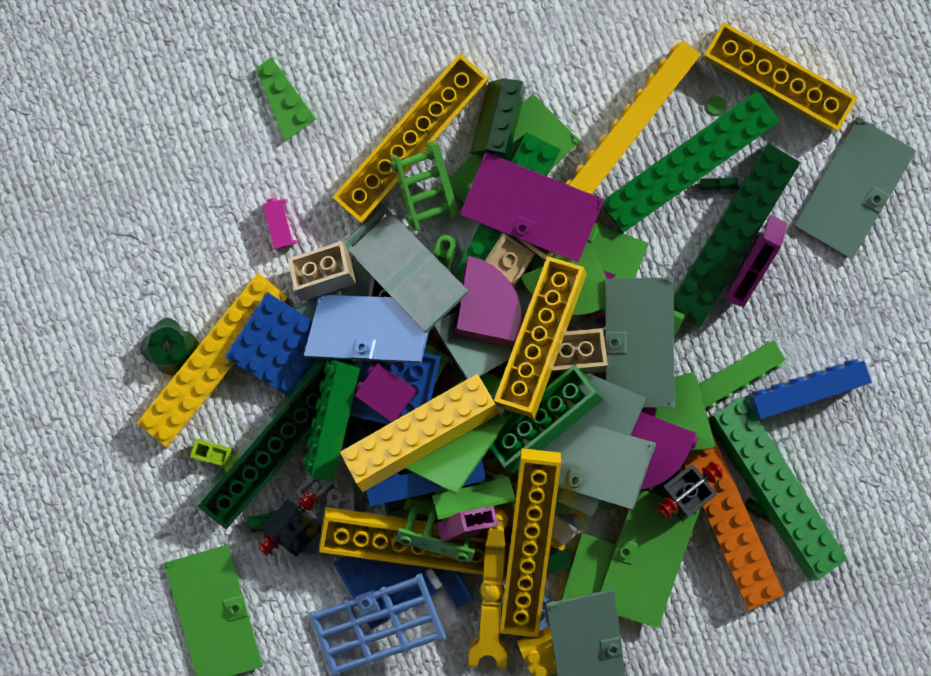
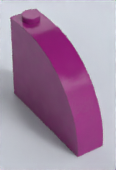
M773 215L769 216L743 261L729 290L727 300L742 308L745 307L780 250L788 223Z
M468 256L464 263L461 284L469 293L458 303L453 335L514 348L521 324V308L517 293L510 281L500 270L481 259Z
M640 413L630 436L656 443L641 489L656 486L669 479L679 470L686 460L690 449H694L698 438L695 437V432L648 414Z

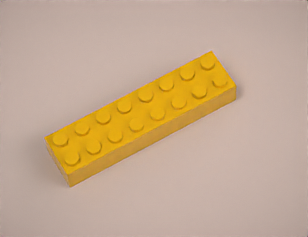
M725 22L719 27L702 57L703 60L834 134L840 130L858 98Z
M547 256L494 399L497 407L535 418L587 276L584 267Z
M476 374L346 448L340 454L361 491L364 492L499 415L500 412L479 375Z

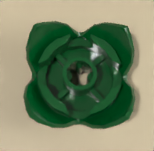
M166 317L157 322L152 332L143 339L140 351L144 358L153 362L162 373L173 376L184 365V361L196 350L199 342L193 334L182 330L176 320ZM166 341L173 345L172 348H169V352L163 348Z

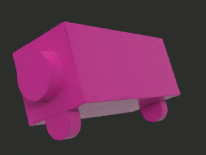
M276 197L266 200L267 203L263 204L274 249L278 250L299 244L298 239L293 240L284 204L289 203L288 199L278 200Z

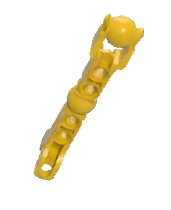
M499 504L493 506L498 526L486 531L483 583L480 587V594L482 596L480 633L469 644L470 668H477L479 659L486 655L496 659L497 669L505 670L507 665V645L499 637L501 598L504 595L505 527L509 523V514Z

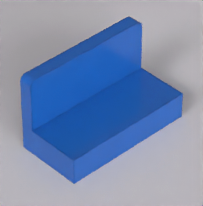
M445 570L438 574L457 608L474 600L458 571Z

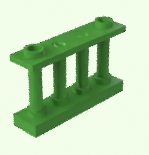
M433 140L426 143L428 149L425 152L400 160L398 156L390 155L392 159L390 167L393 173H396L408 213L406 216L409 227L414 228L416 231L421 230L419 221L445 213L452 218L459 216L439 143ZM426 159L431 160L433 165L431 170L405 179L404 167ZM431 177L437 179L438 185H436V188L410 196L409 185ZM436 195L442 196L443 203L440 206L416 214L413 206L414 203Z
M420 495L406 499L404 509L409 510L405 529L399 528L395 541L403 545H411L456 558L461 562H471L475 553L474 549L469 548L471 537L463 538L461 546L450 543V541L442 542L440 539L431 537L435 519L437 518L433 499ZM417 513L428 516L424 535L412 532Z

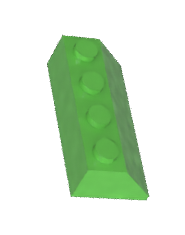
M503 473L493 475L492 480L481 481L468 486L463 485L457 495L446 489L432 494L438 520L453 516L459 512L491 507L516 500L509 476H504Z

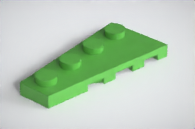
M272 57L256 68L286 142L313 123L316 118Z

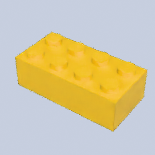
M550 626L539 630L538 637L526 636L517 640L521 654L532 676H550L557 673Z

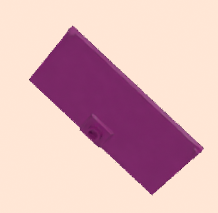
M485 152L460 215L579 263L605 199Z

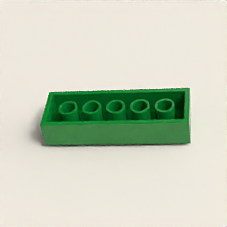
M330 359L325 364L324 372L326 377L325 381L322 380L320 386L322 395L321 399H318L316 403L317 417L313 418L312 429L314 430L312 436H309L307 443L309 452L308 455L304 456L303 466H305L311 478L334 482L360 368L351 360Z
M574 364L545 388L535 418L514 413L490 448L504 468L511 473H515L520 466L522 448L542 451L604 399L584 372Z

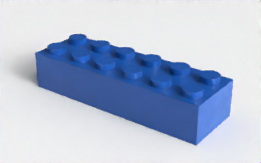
M858 358L850 359L843 362L844 366L839 364L826 367L825 372H821V370L810 372L807 374V378L804 379L803 376L789 379V384L780 382L771 385L770 390H766V388L755 390L752 392L753 395L749 396L752 410L758 419H763L870 384L872 382L865 361H859Z
M483 458L464 485L486 481V469ZM403 469L366 491L370 506L445 489Z

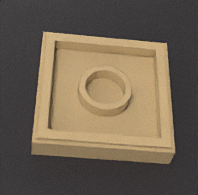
M502 233L485 262L500 270L510 283L515 286L535 253L507 234Z

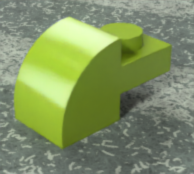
M195 438L190 457L225 466L228 463L232 448Z

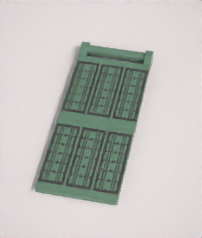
M382 203L369 219L347 239H343L342 242L348 251L425 332H428L469 291ZM384 214L386 215V217H384V218H383L369 233H367L354 247L351 246V245H352L359 237H361L377 220H379Z

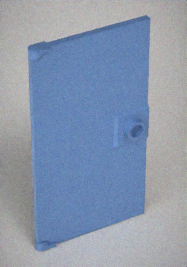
M318 296L304 357L422 363L429 331L425 332L393 297Z

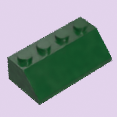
M502 78L488 82L471 154L484 156L485 152H488L508 161L526 91L523 81Z

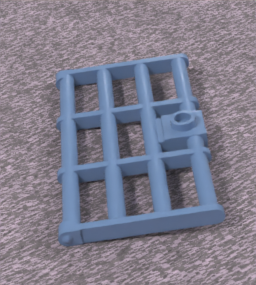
M417 574L415 578L389 587L383 586L378 591L371 590L357 595L355 599H347L344 603L318 612H310L311 620L332 676H340L342 672L366 664L372 665L375 661L401 652H410V649L436 640L438 642L446 640L445 632L441 626L422 574ZM419 584L423 596L393 606L390 594ZM382 597L384 598V601L387 606V608L383 610L381 609V605L378 600ZM426 603L430 614L400 624L396 613ZM359 606L363 616L357 618L353 607ZM345 610L348 611L351 621L325 630L322 629L319 619ZM389 615L391 616L394 624L393 627L364 636L360 625ZM433 621L437 632L407 642L403 631ZM352 628L355 629L358 639L329 648L326 637ZM394 634L398 635L401 642L400 645L371 654L368 643ZM359 646L362 647L365 657L336 666L333 655Z

